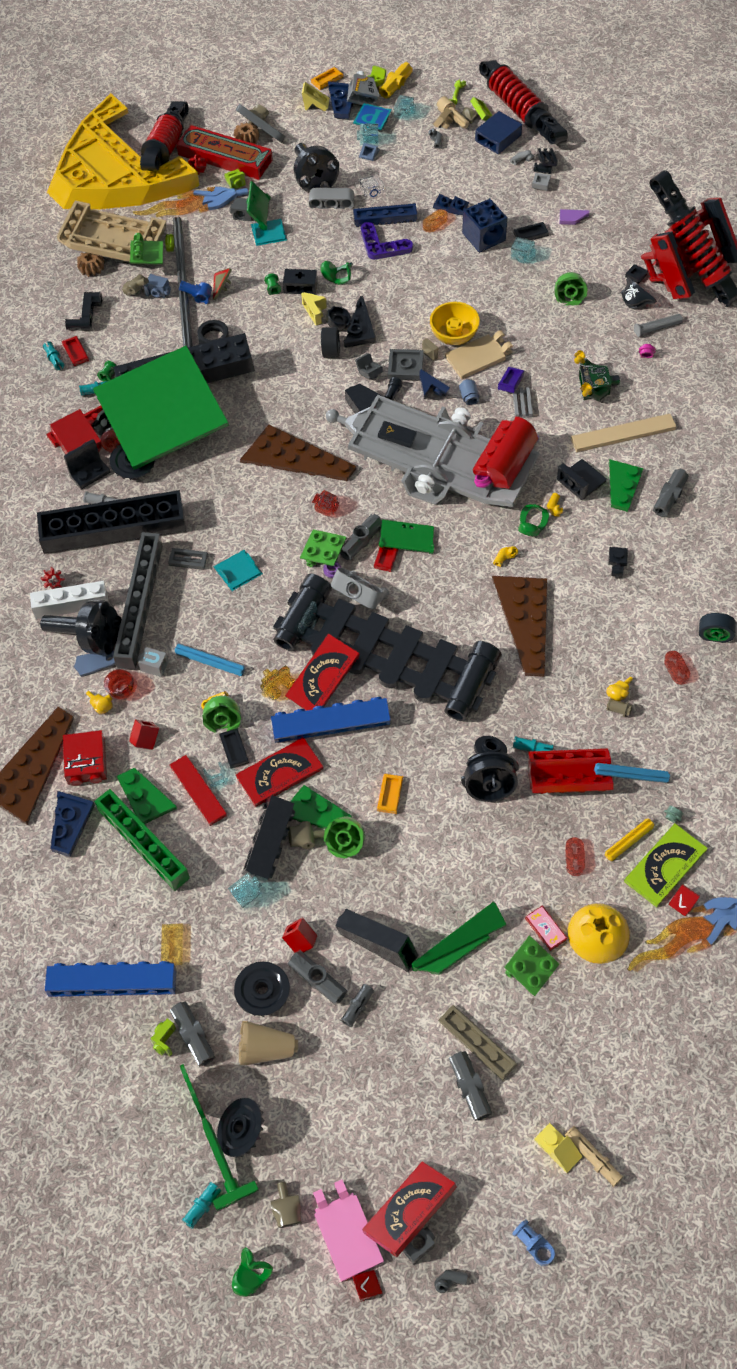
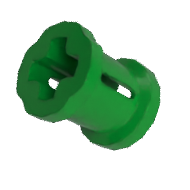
M274 273L266 275L264 281L267 285L268 294H279L281 286L278 284V275Z
M107 360L104 363L103 369L97 373L98 378L104 382L111 380L115 373L114 366L117 365Z

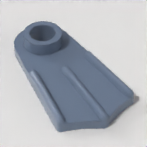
M114 651L110 655L85 654L77 656L74 668L83 677L115 665L114 658L110 661H107V659L113 657Z

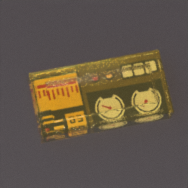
M183 923L162 924L161 961H169L174 963V965H183Z

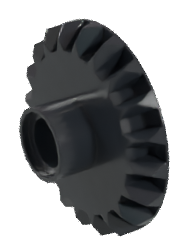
M121 444L110 455V466L113 472L123 479L129 478L131 480L132 478L139 479L141 476L145 477V474L150 473L151 469L154 468V463L156 462L154 460L133 470Z
M262 961L248 965L239 973L234 984V994L240 1008L254 1016L264 1017L265 1015H272L274 1012L280 1011L281 1007L286 1004L290 992V983L286 973L279 966L271 962ZM261 987L268 989L264 994L257 993Z
M240 1098L233 1101L220 1118L217 1139L223 1153L227 1156L237 1158L243 1157L244 1154H250L251 1148L256 1147V1140L261 1139L259 1134L264 1130L261 1127L265 1121L262 1118L264 1112L260 1110V1105L254 1100Z

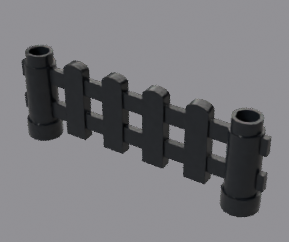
M307 574L299 587V592L294 591L287 602L290 606L284 617L279 616L273 626V629L277 631L273 639L276 645L288 651H293L296 644L303 641L312 645V656L328 634L339 640L345 628L359 633L354 645L341 641L360 654L349 670L350 673L361 674L365 667L380 673L379 682L386 688H395L399 681L413 686L414 697L420 702L428 703L433 699L434 695L443 698L448 702L444 709L445 713L457 721H465L468 714L472 711L478 712L483 702V698L479 696L485 685L491 686L496 676V672L493 670L496 669L502 657L501 651L494 645L485 641H476L468 655L469 659L467 661L455 656L458 651V645L440 639L436 648L421 642L423 638L422 631L406 625L401 634L387 629L389 618L375 612L371 613L368 620L353 615L356 611V606L342 599H338L334 607L327 605L324 602L332 591V587L327 580L315 574ZM315 616L326 620L320 632L309 628ZM379 642L394 647L388 659L373 654ZM413 656L428 661L422 673L407 667ZM447 670L461 674L455 686L442 682Z

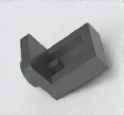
M366 353L355 360L359 374L367 379H375L384 372L381 365L373 362L370 353Z

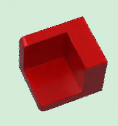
M135 719L129 742L137 748L153 750L159 727L153 722Z
M302 917L286 927L282 939L294 953L299 950L304 953L314 947L318 936Z

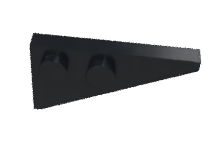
M360 296L357 300L356 310L353 312L350 326L347 330L348 334L346 339H344L345 348L376 342L363 296Z

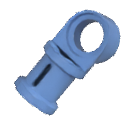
M525 1219L516 1227L512 1235L514 1237L517 1236L527 1246L526 1250L534 1257L537 1264L540 1266L550 1265L555 1256L553 1247L541 1234H537L528 1225V1220ZM541 1248L548 1249L551 1254L550 1259L547 1261L540 1260L537 1255L538 1250Z

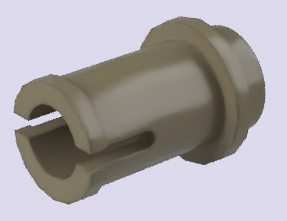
M610 698L606 710L622 714L625 717L630 716L632 705L629 702L623 703Z

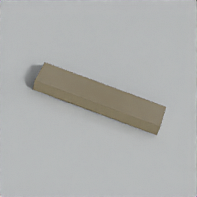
M454 1005L438 1020L502 1081L517 1066V1063Z

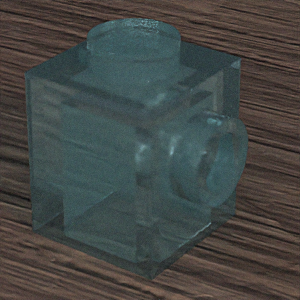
M399 95L394 105V118L409 121L411 114H414L416 110L413 97Z
M360 124V130H357V140H360V145L367 143L378 146V124Z
M516 237L511 247V259L529 264L531 258L534 259L536 255V249H534L535 242Z
M248 873L228 888L242 908L262 894L259 889L262 886L255 876L251 878Z

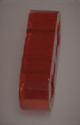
M677 651L667 652L664 664L671 678L677 684H686L690 678V670L682 655ZM670 657L677 659L676 665L673 661H669ZM678 670L682 675L685 674L684 678L678 676Z
M577 837L568 839L565 846L566 870L572 876H580L585 869L584 843ZM573 843L576 844V847H579L576 854H573V848H571ZM574 859H577V865L580 866L578 870H574V867H572Z

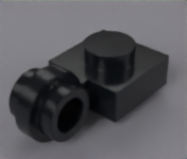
M609 547L608 565H612L611 576H615L618 579L623 577L624 566H627L628 548Z

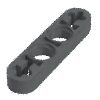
M241 104L237 106L236 111L279 142L282 143L284 141L285 135Z

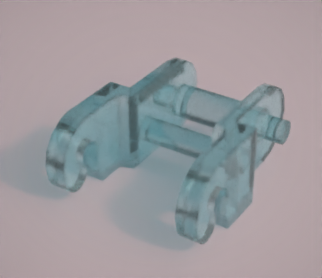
M218 762L221 769L220 773L214 776L208 775L206 769H203L207 781H211L212 784L210 786L214 787V790L217 785L222 783L227 785L228 778L224 777L225 770L221 762ZM222 776L221 780L213 781L214 778Z

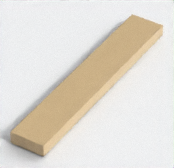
M665 414L571 436V441L577 453L676 430V424L671 414Z

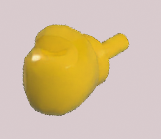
M630 676L624 682L619 680L615 684L610 685L606 690L607 696L616 701L625 699L629 694L628 684L633 678Z
M90 691L86 692V695L91 698L90 704L98 714H105L113 707L111 702L113 698L109 694L103 697L101 694L94 695Z

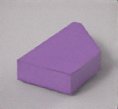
M560 209L559 224L576 225L580 220L589 216V210Z

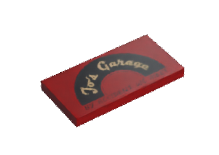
M328 634L285 697L306 711L313 710L316 706H325L360 654Z
M304 737L235 775L253 805L257 807L264 803L271 795L276 796L323 770V765Z
M421 1162L362 1229L363 1233L395 1257H398L456 1190V1183L426 1163Z

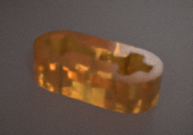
M443 209L433 212L423 220V230L429 233L437 230L447 222L448 213Z

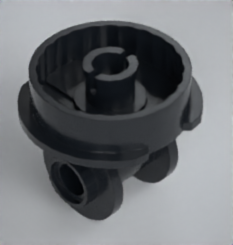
M493 736L479 737L474 744L476 754L468 759L464 776L461 777V783L466 788L467 793L478 801L495 802L505 799L517 788L518 778L516 771L519 770V764L515 758L507 754V747L500 739Z

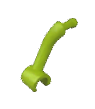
M460 79L455 82V91L452 99H450L455 105L458 103L459 90L466 86V81H461Z

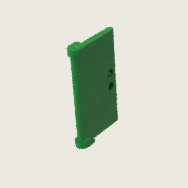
M251 181L247 198V213L259 224L262 230H267L271 196L268 193L265 194Z
M382 519L379 547L433 554L434 526Z

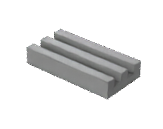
M526 387V390L519 388V390L512 393L515 417L530 418L533 415L530 387ZM517 394H520L522 414H519ZM524 394L527 397L528 414L525 412Z

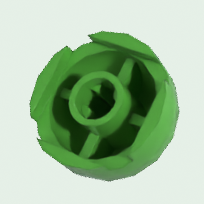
M575 272L562 274L557 279L554 288L556 300L560 303H567L565 305H579L586 298L588 291L585 279ZM565 296L571 298V300L573 301H567L565 299Z
M220 695L211 698L203 709V725L214 733H217L216 729L228 728L227 731L238 728L241 720L240 706L229 696Z
M352 817L336 818L325 829L324 842H326L328 851L336 857L348 858L356 855L364 845V828L359 821Z

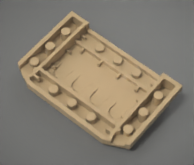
M75 201L57 234V240L73 250L130 262V242L134 240V235L141 233L143 241H160L166 228V220L151 217L150 222L93 210L90 208L89 203Z

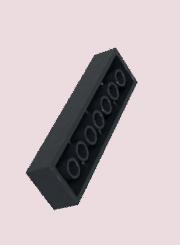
M245 333L188 347L207 383L255 371ZM168 353L114 366L115 376L118 377Z
M180 490L37 512L39 543L44 554L140 539L142 532L166 535L187 531Z

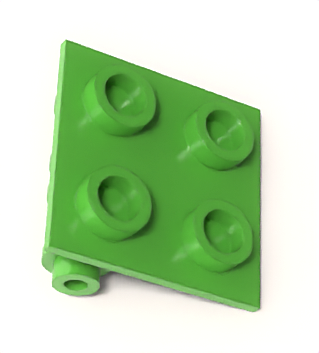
M136 233L133 238L134 240L130 242V263L163 264V241H143L141 233Z
M313 529L300 559L306 560V565L309 567H313L316 563L334 566L347 537Z
M529 935L504 968L506 969L505 974L508 977L512 978L513 976L532 995L536 996L559 966V963Z

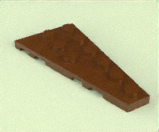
M270 424L240 459V463L244 464L251 463L261 467L268 466L273 467V469L290 472H303L313 476H326V478L348 481L356 471L355 465Z
M492 576V581L495 585L496 593L525 676L544 677L547 578Z
M60 707L54 710L0 771V807L26 825L29 823L32 811L36 807L39 795L53 768L56 756L60 752L63 735H67L74 720L71 714Z

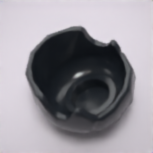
M333 306L330 310L328 309L326 322L329 327H338L340 331L349 326L351 316L347 309Z

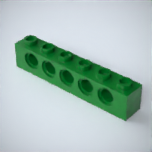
M111 789L94 801L102 816L174 892L190 879L187 868Z

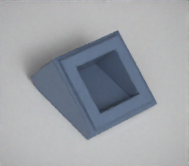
M363 143L359 158L374 161L380 149L378 146Z

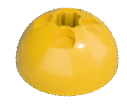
M463 302L443 303L436 307L430 315V327L435 337L442 343L452 346L461 345L471 340L476 334L480 322L477 311L472 306Z
M593 903L580 908L572 916L568 925L567 934L572 949L581 958L592 963L604 964L615 961L623 955L629 945L630 930L626 919L617 909L607 904Z

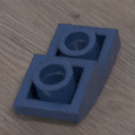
M439 194L433 209L455 215H463V210L467 209L469 202L457 196L452 200Z

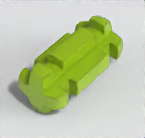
M166 234V251L173 252L174 235Z

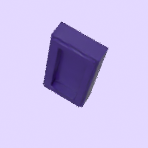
M508 367L498 384V390L514 393L524 376L525 370Z

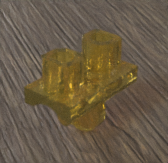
M285 665L279 671L277 669L273 671L265 669L263 671L265 677L261 679L262 684L260 685L261 694L275 701L282 694L278 688L280 685L290 689L295 681L290 675L289 667Z

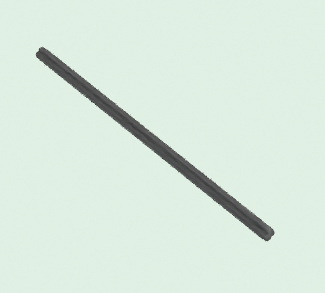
M174 217L173 227L179 289L181 280L187 282L182 221L180 217ZM179 291L183 346L188 348L192 347L188 293Z

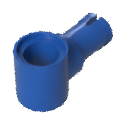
M181 280L178 290L191 294L197 303L207 304L212 287L205 282L193 285Z

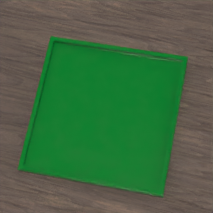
M183 346L93 388L133 470L229 426L226 417L187 346Z

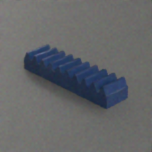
M416 203L353 209L354 224L356 227H359L366 222L375 224V226L379 223L381 225L385 223L391 224V222L397 224L398 221L400 223L404 221L409 223L410 220L416 222Z

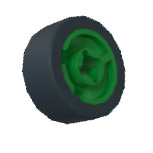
M709 613L701 617L699 636L703 640L726 643L734 639L736 620L733 617L724 613Z

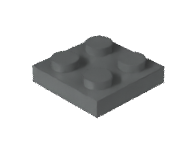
M390 349L388 379L397 377L401 380H420L419 372L423 368L424 350Z

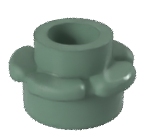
M669 806L667 810H664V813L667 814L665 818L673 823L682 821L684 813L679 809Z

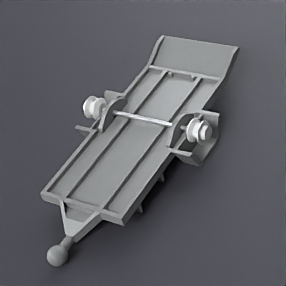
M377 395L369 408L348 418L340 416L335 409H330L326 412V420L328 422L342 423L353 434L348 444L349 450L364 455V460H367L369 457L389 465L392 471L396 468L406 472L401 481L407 494L434 505L445 497L449 489L484 504L513 507L540 455L537 451H531L510 489L494 487L492 483L486 488H479L475 485L476 475H474L472 469L490 439L478 434L483 422H479L473 428L466 426L471 415L465 408L455 409V414L452 415V420H450L448 412L443 406L437 417H433ZM383 421L417 431L411 448L378 438V432Z

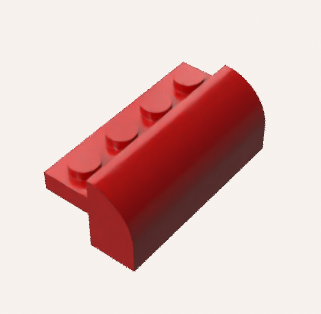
M517 416L513 421L502 420L473 467L474 475L489 476L494 487L510 489L538 441L534 426L524 418Z
M608 748L530 751L528 766L532 793L603 792L613 790L614 783L611 776L596 775L594 772L597 763L611 764Z

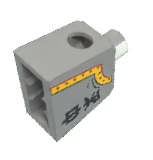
M358 71L353 75L349 83L347 102L360 105L366 103L375 106L379 98L375 81L372 77L365 76V72Z

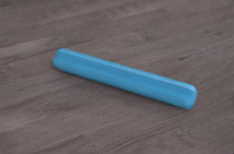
M177 644L175 647L177 655L238 676L244 674V665L183 644Z
M597 763L594 768L596 775L662 783H668L670 778L668 771L603 763Z

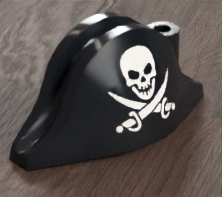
M629 277L626 279V287L620 293L622 294L623 301L629 308L639 309L647 304L657 302L652 295Z

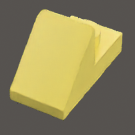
M305 82L302 89L305 110H308L314 104L317 108L326 111L330 98Z
M301 293L302 304L316 326L322 324V310L327 308L326 298L310 293Z
M550 1123L534 1138V1141L566 1173L583 1157L568 1135L564 1137Z

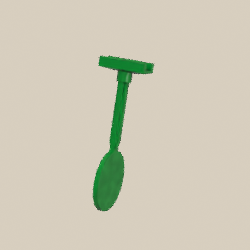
M184 1064L179 1065L202 1119L203 1130L225 1180L223 1184L227 1193L213 1200V1204L218 1211L259 1191L255 1181L239 1186L237 1179L233 1178L213 1127L205 1116Z

